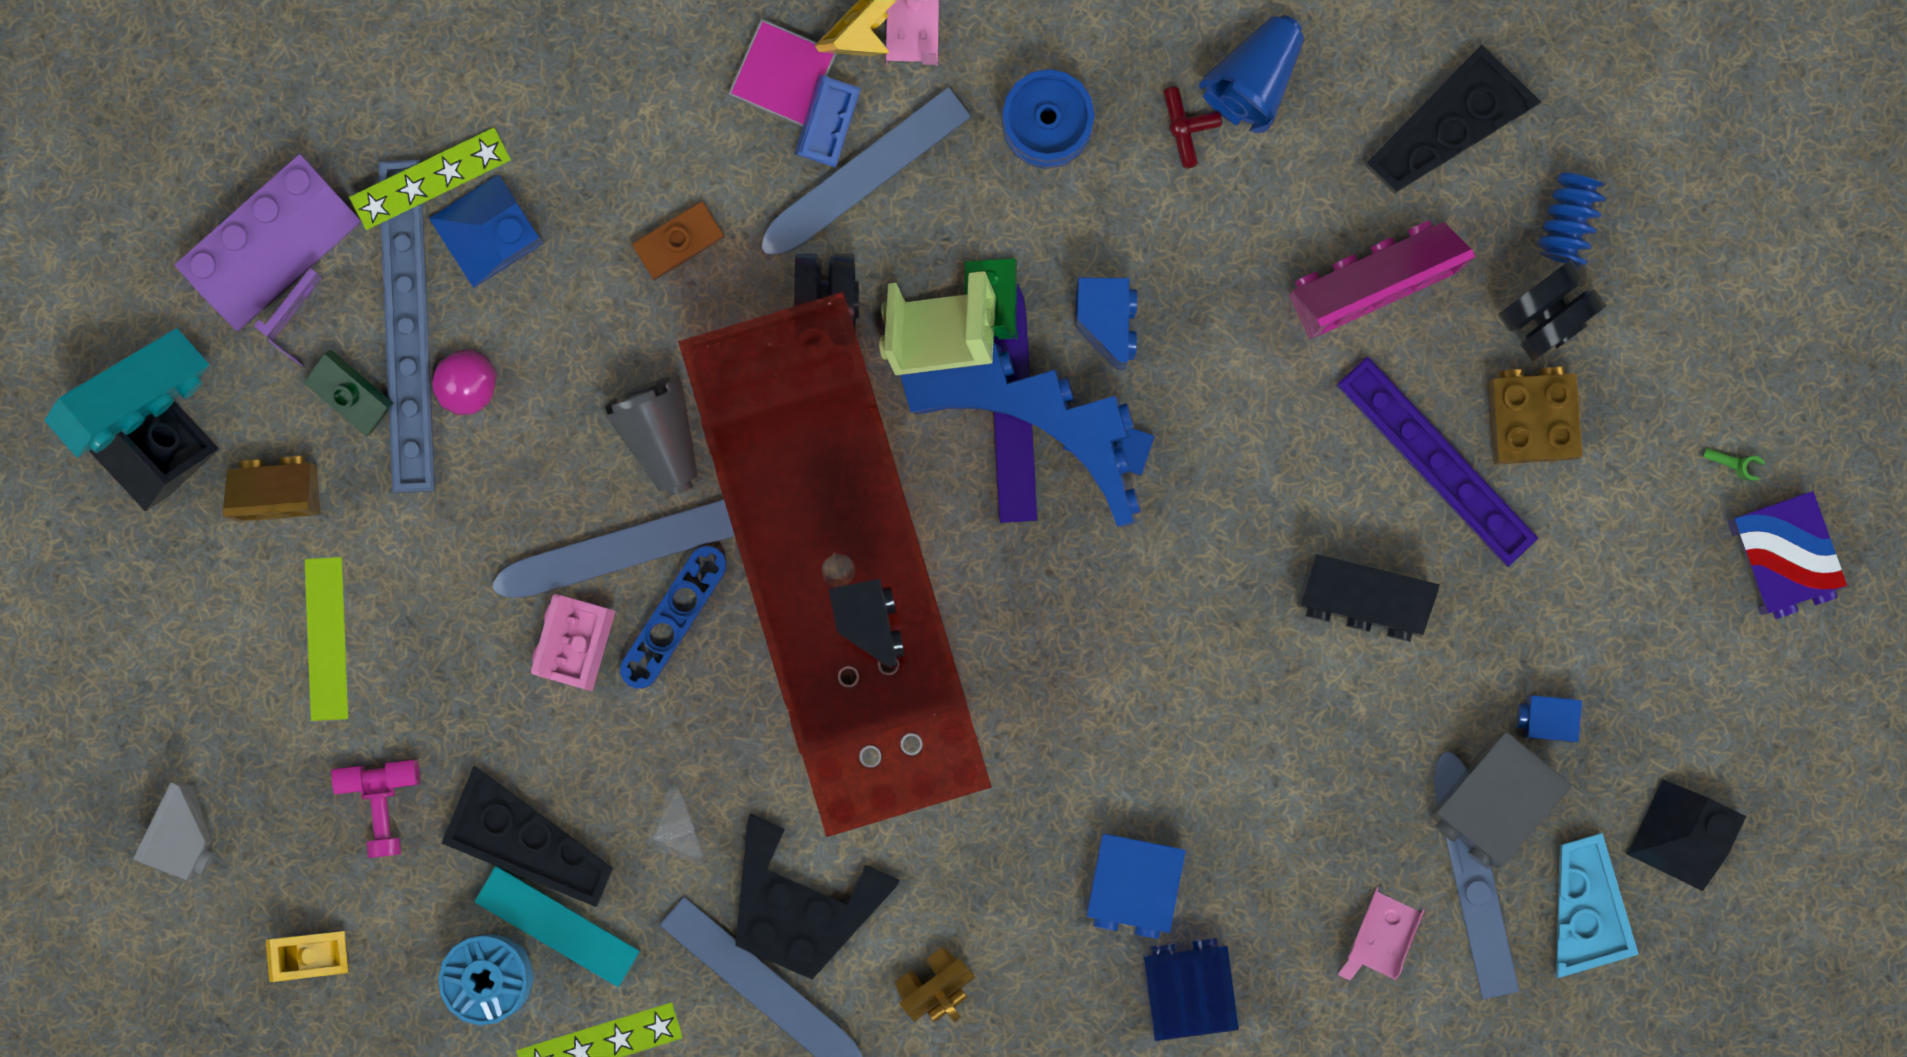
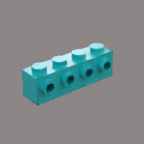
M176 328L59 397L44 421L76 458L90 450L98 453L114 440L116 434L121 431L125 435L133 432L143 423L144 417L152 413L157 417L173 404L175 398L181 395L183 399H186L193 395L203 385L200 378L210 364Z

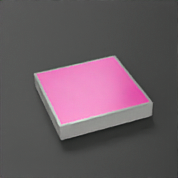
M761 19L728 96L802 128L819 75L828 77L837 54L819 52L814 47L816 42Z

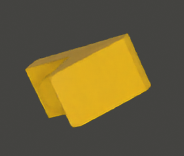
M858 0L814 47L823 53L859 56L888 54V49L872 30L880 26L888 18L887 10L897 0Z
M345 931L286 936L266 940L269 982L348 973Z

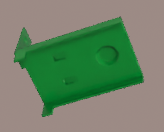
M1014 258L965 261L964 295L968 294L969 273L985 271L996 295L994 326H991V329L994 331V337L1013 339L1014 336L1018 340V331L1016 330L1017 260Z

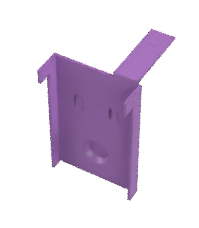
M311 268L305 273L269 321L264 324L258 320L254 325L256 329L270 338L269 342L302 367L304 366L298 362L297 358L290 356L277 346L273 340L323 278Z

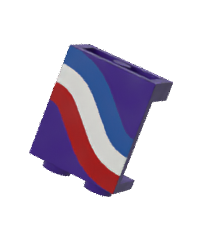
M1814 491L1727 521L1732 536L1739 535L1764 604L1758 607L1761 615L1773 612L1775 619L1782 618L1798 612L1797 603L1812 598L1814 606L1838 598L1836 590L1848 586Z

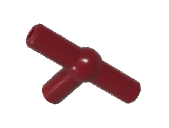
M1177 86L1168 87L1163 91L1171 121L1169 130L1172 136L1175 137L1182 167L1185 169L1197 166L1198 160L1191 133L1221 127L1222 117L1220 112L1215 111L1187 118L1179 88Z

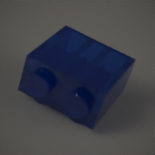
M1217 938L1193 940V948L1176 950L1175 943L1150 946L1151 954L1142 955L1152 1035L1155 1041L1239 1030L1228 946L1226 944L1218 945Z

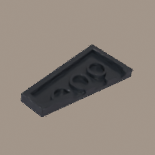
M1481 45L1383 145L1365 166L1396 194L1535 108L1541 101Z
M477 766L472 768L441 843L594 907H598L614 869Z

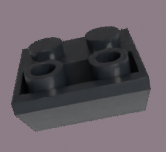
M875 579L828 589L837 633L888 668L898 667L897 658L904 657L905 653L900 630L891 631L888 615L897 614L891 586L883 588L881 579Z

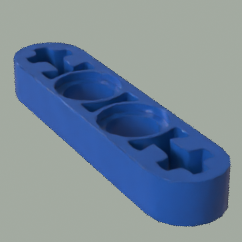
M703 546L692 553L628 651L620 666V674L628 686L635 689H645L657 680L717 588L727 570L725 556L717 548ZM711 554L717 556L715 564L719 567V570L716 574L708 572L701 582L708 584L709 587L703 593L696 584L684 581V578L689 572L696 578L701 570V566L697 563L700 556L708 558ZM682 588L693 590L697 596V604L689 612L678 611L673 603L675 593ZM660 623L669 624L674 631L673 642L666 647H658L651 640L652 629ZM644 642L651 651L663 654V658L658 663L652 657L646 667L651 673L648 679L640 677L635 682L631 679L633 671L628 667L632 661L640 663L646 655L645 652L638 650Z

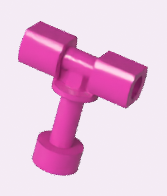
M418 760L385 763V768L365 770L364 766L331 769L334 794L361 792V800L370 799L374 841L366 842L368 858L400 855V838L391 839L387 797L395 796L394 788L421 785Z

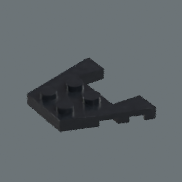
M750 814L747 823L735 946L813 980L894 891L900 880L865 865L849 903L839 902L769 871L768 867L785 829Z

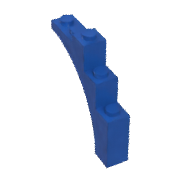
M993 344V362L991 364L900 375L910 412L919 415L945 409H983L1012 415L1038 426L1063 443L1089 470L1106 497L1117 527L1123 528L1137 524L1135 514L1141 512L1139 499L1135 488L1127 489L1123 474L1130 472L1124 449H1116L1115 447L1116 442L1130 439L1128 429L1134 427L1128 403L1120 404L1119 398L1112 396L1070 409L1068 403L1075 401L1069 378L1061 379L1060 372L1056 370L1011 383L1009 377L1015 375V369L1009 351L1002 353L1001 347Z

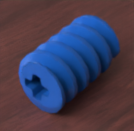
M1566 172L1560 173L1557 181L1564 188L1555 189L1552 194L1554 200L1560 204L1548 207V214L1555 220H1548L1543 224L1542 228L1551 236L1539 238L1538 245L1547 251L1539 252V254L1564 264L1572 259L1576 266L1587 265L1588 261L1577 253L1578 250H1590L1592 248V245L1582 237L1583 234H1596L1597 229L1587 223L1588 218H1601L1602 213L1593 208L1592 204L1595 202H1606L1607 198L1596 191L1597 187H1602L1604 184L1586 176Z

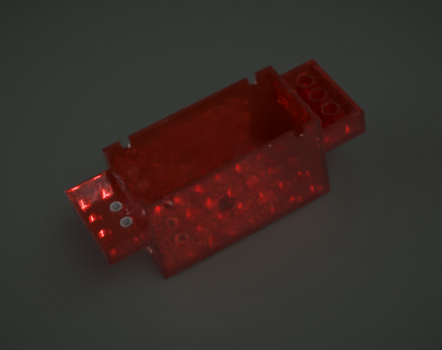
M844 293L834 294L678 341L783 700L788 710L797 747L803 757L826 837L992 788ZM844 555L852 560L855 566V576L848 585L881 579L883 588L891 586L897 614L888 615L891 631L900 630L905 653L904 657L897 658L898 667L892 673L883 672L880 667L881 662L837 633L828 590L835 587L829 585L822 575L823 565L829 557ZM846 669H852L856 672L857 679L852 685H845L841 681V673ZM908 736H915L920 741V747L914 753L907 752L903 747V742ZM868 748L875 749L879 754V760L874 765H867L862 759L863 752Z

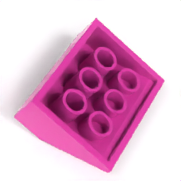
M1431 220L1409 229L1410 237L1403 241L1395 243L1393 237L1370 247L1372 255L1357 260L1354 254L1334 263L1333 268L1335 271L1320 278L1318 272H1314L1295 281L1297 289L1292 290L1289 296L1308 338L1311 340L1461 272L1475 258L1472 248L1445 222L1433 226Z

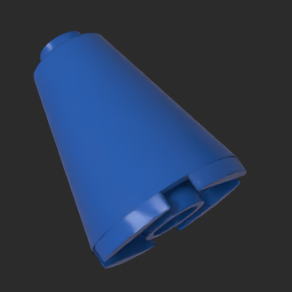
M1286 15L1270 17L1211 69L1199 83V89L1205 87L1207 90L1203 98L1214 111L1220 112L1223 118L1236 126L1243 120L1252 124L1249 131L1265 133L1274 122L1304 43L1300 24Z

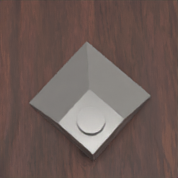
M187 782L170 783L133 858L134 860L185 880H192L196 874L202 876L205 873L213 857V853L208 851L212 838L193 785Z

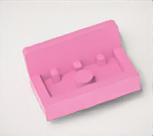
M554 594L544 614L545 624L539 644L533 652L531 674L593 691L616 611Z

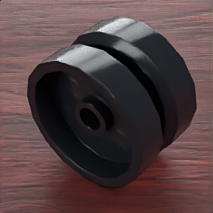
M817 254L795 255L794 308L796 346H818L822 340V320H829V337L834 346L855 345L856 319H859V280L855 278V254H833L829 260L828 280H822V265Z
M1572 259L1497 315L1510 332L1519 331L1533 319L1537 323L1538 327L1524 336L1520 344L1532 362L1553 346L1557 349L1588 326L1586 322L1607 306L1595 289L1584 291L1571 302L1566 295L1579 286L1584 278V275Z

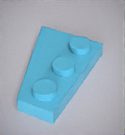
M1603 833L1560 844L1556 978L1639 955Z

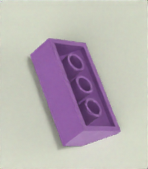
M299 154L181 258L175 266L201 296L239 332L361 223V220L313 166Z

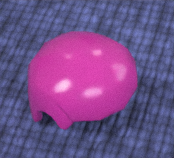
M472 349L456 350L438 364L432 381L433 393L442 408L456 415L475 414L487 406L494 395L497 379L496 370L487 356Z

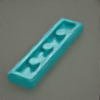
M497 866L493 869L474 901L476 904L618 988L640 953L639 949Z

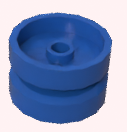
M1051 69L1031 72L1017 81L1006 96L1002 114V127L1006 143L1013 154L1029 166L1043 169L1065 166L1079 157L1089 143L1095 117L1092 98L1083 84L1068 73ZM1045 113L1048 117L1050 113L1056 115L1055 122L1044 124L1041 121L1040 115Z

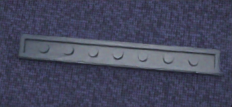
M421 161L378 162L379 182L421 163ZM422 203L381 223L388 399L394 403L389 409L392 493L436 491L424 212Z

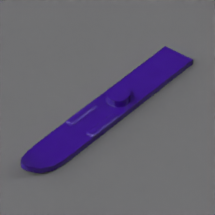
M1018 284L1016 328L1018 340L1013 336V339L994 337L993 344L1001 347L1002 353L1006 351L1010 353L1015 369V375L1009 377L1011 383L1030 377L1027 312L1025 299ZM994 412L1000 523L1038 521L1033 424L1012 415Z

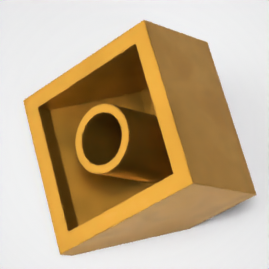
M305 456L280 458V465L264 466V460L239 461V469L227 470L223 502V517L236 522L321 515L317 465L306 463Z

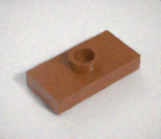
M701 201L634 242L632 246L655 281L725 237L705 204Z

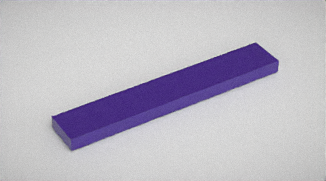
M1368 356L1336 385L1506 567H1509L1539 539Z

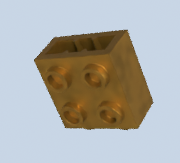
M1565 367L1541 368L1539 376H1524L1522 369L1498 371L1499 378H1493L1488 382L1494 465L1577 460L1583 457L1577 373L1565 374Z

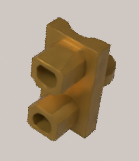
M942 947L926 960L936 974L935 977L923 985L917 975L911 971L894 983L902 999L899 1002L900 1006L914 1022L926 1013H928L934 1023L947 1013L954 1022L962 1018L955 1007L968 998L962 987L975 977L960 958L957 960Z

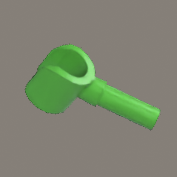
M1706 448L1703 455L1706 459L1734 469L1736 475L1745 481L1760 479L1748 474L1746 470L1748 462L1751 461L1757 465H1765V462L1759 456L1738 458Z

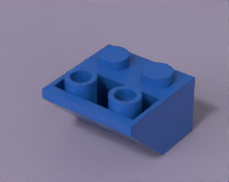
M1079 277L1076 286V329L1116 370H1125L1128 360H1134L1137 351V331H1129V319H1135V314H1137V289H1129V278Z

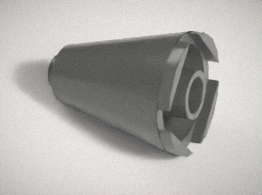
M675 375L671 379L668 376L627 392L626 400L618 403L617 399L614 398L602 405L605 416L659 491L668 490L670 496L693 487L691 480L697 477L698 474L683 385L679 375Z

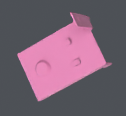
M897 0L887 10L889 16L887 18L886 48L889 53L886 54V65H888V61H921L922 65L938 66L939 0Z
M1377 887L1348 955L1349 960L1339 971L1338 975L1351 980L1363 964L1396 980L1402 971V965L1424 909L1419 912L1377 892Z

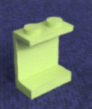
M986 272L969 273L968 294L912 302L904 301L897 283L888 284L887 301H883L881 305L885 335H880L879 348L882 359L889 361L895 375L991 364L993 362L994 331L991 329V326H994L996 295Z

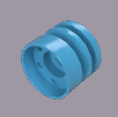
M491 933L468 938L454 946L442 962L438 977L440 996L449 1011L464 1022L476 1025L498 1023L519 1011L530 997L534 983L532 962L524 948L510 937ZM488 969L491 972L489 979L495 982L494 986H488L480 990L478 988L480 981L474 978L475 973L480 974Z

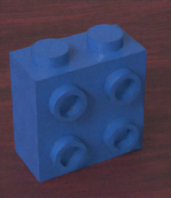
M1101 833L1086 910V916L1094 918L1093 926L1118 931L1119 923L1136 926L1135 935L1159 939L1160 931L1170 933L1186 850Z

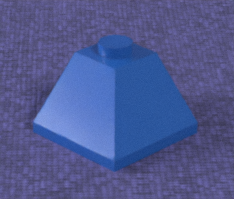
M499 174L429 218L473 288L544 244Z

